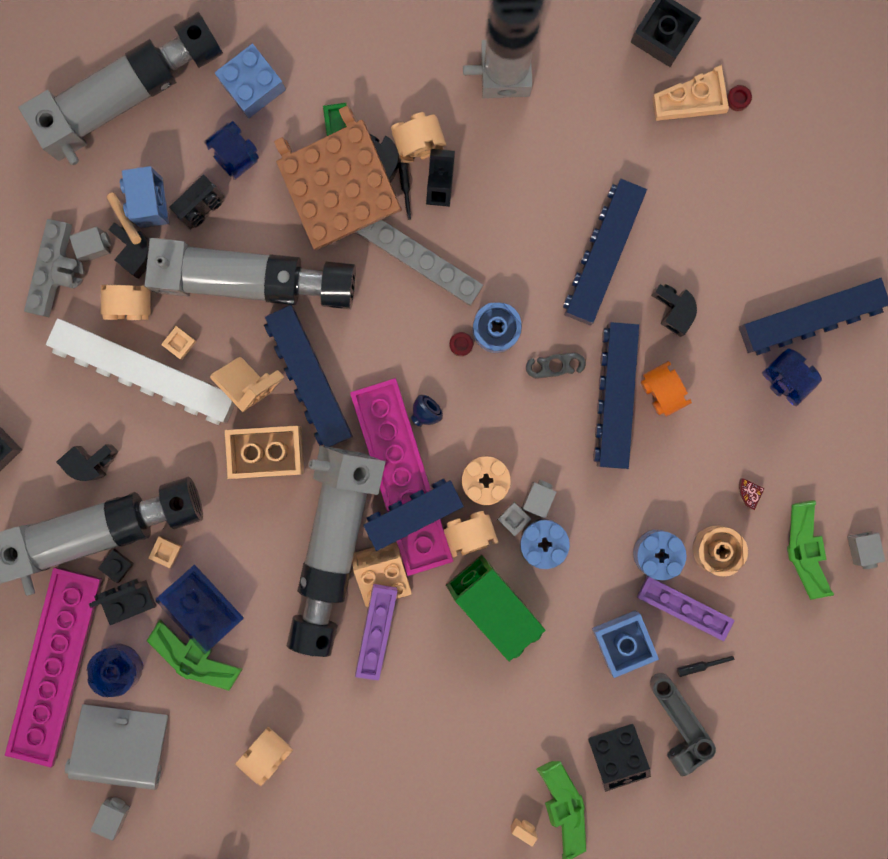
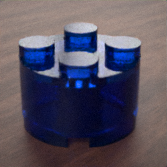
M231 121L204 140V143L208 150L214 149V159L230 177L233 176V179L236 180L258 162L259 157L256 154L258 150L249 139L245 141L240 135L242 131L238 125Z
M788 348L762 371V375L772 383L770 389L777 396L780 397L783 394L792 405L798 406L822 382V378L813 365L809 368L804 363L807 360L804 356Z
M117 643L104 648L90 659L87 665V681L90 688L102 697L121 696L137 684L144 665L140 656L133 648ZM114 667L117 669V674H114L112 672L114 670Z

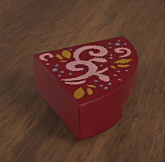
M741 478L739 482L741 498L747 507L755 510L765 488Z

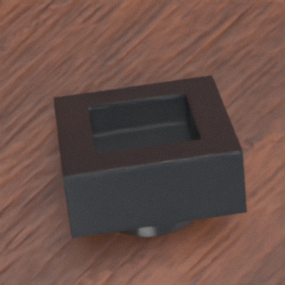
M113 549L98 569L114 582L119 583L134 563L119 551Z

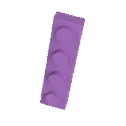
M649 576L646 577L637 595V598L722 641H725L735 621Z
M373 584L355 677L372 680L380 679L397 596V587Z

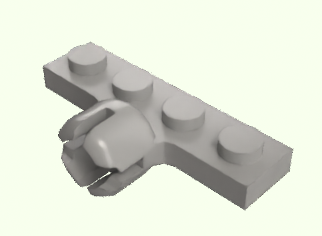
M47 219L24 312L50 317L58 286L75 288L82 283L83 279L76 278L74 275L75 273L85 274L83 264L79 260L66 257V249L72 229L71 224Z

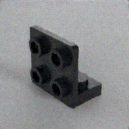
M203 174L169 208L188 228L192 229L193 227L200 226L205 220L204 216L211 210L215 211L223 203L222 199L225 196Z
M138 579L117 586V592L115 588L97 594L94 596L96 601L89 603L90 608L99 604L102 605L109 625L157 607L147 581L144 580L139 583Z
M633 724L588 739L605 792L651 777L648 761Z

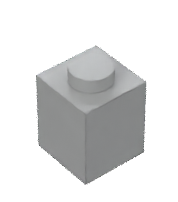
M98 227L69 236L76 258L82 262L111 254L109 246H111L110 237L107 232Z
M539 480L538 484L532 482L521 508L546 518L556 495V491L551 490L553 485Z
M870 531L847 536L854 565L861 566L863 569H872L878 567L877 563L886 562L879 533Z
M108 797L101 805L91 832L113 841L119 834L131 806L126 805L125 801L120 798Z

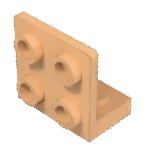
M238 357L212 373L210 378L244 412L271 394L284 376L277 370L271 375L266 373L260 377L242 357Z
M397 541L378 551L373 547L354 553L352 560L353 571L365 606H369L373 584L397 587L396 599L412 594Z

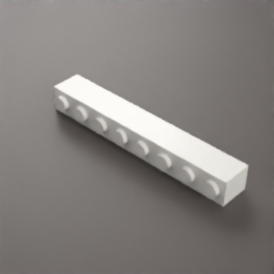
M57 318L46 345L53 348L52 353L63 358L70 355L75 358V363L84 367H88L89 364L97 367L95 372L110 377V374L118 376V382L131 387L133 383L141 386L140 391L150 396H154V393L163 396L162 401L173 406L176 403H180L185 406L184 411L196 416L198 412L207 415L205 420L219 425L220 422L227 423L235 407V404L221 389Z

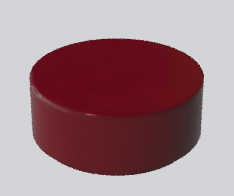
M743 85L733 87L727 94L728 106L734 111L746 109L752 100L751 91Z
M465 332L454 334L450 339V350L456 356L468 355L473 348L471 336Z

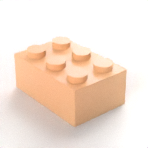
M301 426L225 430L228 479L304 474Z

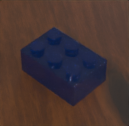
M195 564L156 598L158 605L204 654L244 619Z

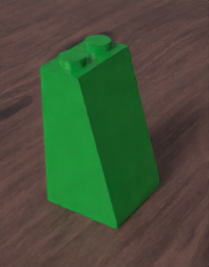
M482 554L446 584L454 601L508 662L513 658L519 657L528 645L538 641L542 633L546 631L538 619Z

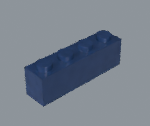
M443 478L431 484L432 490L424 493L423 489L410 495V501L402 504L400 500L388 506L390 511L382 515L378 511L366 517L368 522L363 526L375 550L378 551L463 508L464 505L451 480L446 482Z

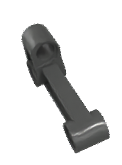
M658 673L651 678L650 687L686 740L673 747L667 753V757L680 776H686L715 756L716 747L672 680L666 674ZM660 682H668L666 690H657V685ZM707 742L708 747L705 750H697L700 743Z

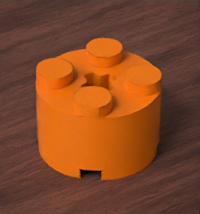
M669 361L643 374L644 380L640 382L646 394L652 393L655 399L652 405L657 414H664L665 417L692 403L691 399L685 400L684 396L688 392L675 369L669 371L668 366L671 365Z

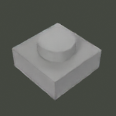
M513 502L497 520L516 536L531 518Z

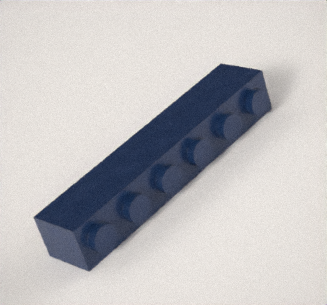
M620 179L617 185L612 184L607 196L611 198L608 207L603 206L598 218L602 220L599 229L594 228L589 240L593 243L591 250L585 251L581 260V264L584 265L582 272H577L572 282V286L575 287L572 296L567 295L563 304V308L566 309L565 316L590 326L594 323L647 192L646 188L624 179Z
M882 278L746 323L739 326V330L747 353L755 351L756 355L771 351L769 346L778 344L779 348L793 344L792 338L801 336V339L804 340L816 336V330L823 328L825 333L839 328L837 324L839 322L846 321L848 325L860 321V315L868 313L869 317L884 313L883 307L888 306V295Z
M289 305L265 316L267 321L264 324L265 330L269 337L274 336L277 343L274 349L279 359L284 358L287 367L284 368V371L289 381L294 380L297 389L294 390L298 401L300 403L304 402L307 408L304 414L309 424L314 423L317 430L314 436L319 446L333 447L352 438L353 435L294 307Z
M610 322L607 324V328H603L602 342H606L605 352L601 353L600 365L604 366V375L599 377V390H602V400L598 399L597 414L601 415L600 424L596 423L595 438H599L598 447L594 448L593 461L597 462V467L629 469L639 324Z

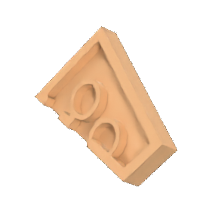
M722 65L715 67L713 71L704 75L699 74L688 82L679 83L654 94L653 105L656 121L727 113L729 107Z

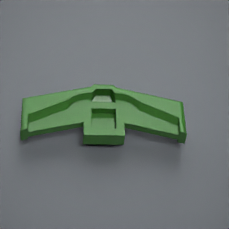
M815 500L792 505L790 543L787 546L789 561L794 564L810 600L834 596L818 561L827 559L822 536H813Z
M161 619L147 639V642L176 670V673L185 679H192L229 691L243 670L242 668L208 659L213 649L193 637L185 645Z
M551 761L538 767L536 770L553 796V799L545 802L551 825L556 828L560 825L562 827V859H573L586 852L585 806L582 795H579L561 761Z

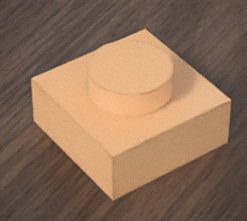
M175 326L161 345L180 360H183L197 341L178 326Z
M159 536L148 559L167 568H172L182 546Z
M515 818L510 826L512 834L533 847L538 839L534 830L535 827L526 820L521 822Z

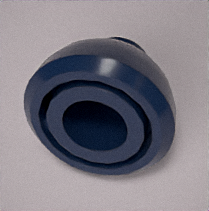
M418 395L414 401L413 415L411 416L414 424L421 427L423 424L433 425L443 419V412L440 406L429 396Z

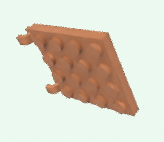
M348 106L339 109L340 115L347 127L292 153L288 141L284 140L283 137L274 141L278 152L282 156L281 159L276 161L314 250H318L402 210L363 120L356 122L352 109H349Z

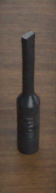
M400 162L401 190L404 192L407 218L411 220L409 200L411 188L408 163Z
M733 656L707 663L701 661L678 667L677 672L679 677L705 671L708 667L735 659Z

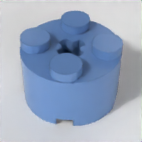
M489 303L483 306L475 316L472 328L473 336L477 344L488 352L501 353L507 351L514 346L520 337L522 329L520 315L509 304ZM492 323L496 325L502 324L501 333L492 331Z
M547 519L536 520L529 524L523 531L520 540L524 558L529 564L540 569H551L560 565L566 559L570 547L566 531L556 522ZM544 537L548 542H551V545L547 546V550H543L541 546H538V543H541Z
M650 530L636 541L633 549V558L637 567L647 576L656 580H668L681 573L686 563V550L683 542L674 534L663 530ZM661 550L664 552V556L660 557L659 560L655 557V553H659Z

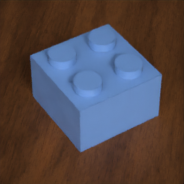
M253 43L215 72L220 83L248 119L286 90L282 80Z
M151 166L122 170L123 178L120 179V188L126 197V203H123L125 216L129 217V220L140 228L169 224L163 178Z
M636 610L592 628L608 670L613 678L659 660L641 614Z

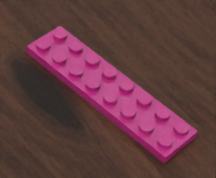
M396 378L350 392L369 455L386 461L380 490L387 512L390 511L388 506L400 500L402 504L410 501V495L423 489L424 493L430 491L428 478ZM440 519L397 541L407 576L454 562Z
M59 567L53 568L5 756L51 768L55 765L95 606L90 608L89 603L96 601L94 596L99 594L102 578Z

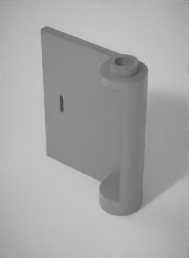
M82 704L71 758L66 762L65 773L68 774L69 779L157 790L161 778V765L159 763L168 715Z

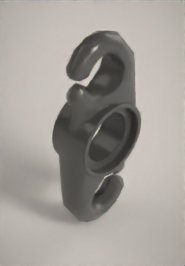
M578 353L555 354L546 358L539 357L537 362L541 365V370L534 372L532 365L535 363V360L530 358L526 364V372L533 378L557 377L562 374H573L575 372L570 366L571 360L577 359L580 362L579 367L576 369L578 373L585 369L586 362L584 357ZM552 359H559L562 362V370L560 372H552L550 370L549 362Z

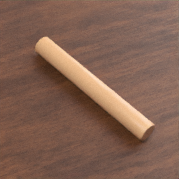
M109 193L107 199L133 244L140 243L141 237L131 220H129V217L125 216L123 206L115 193Z

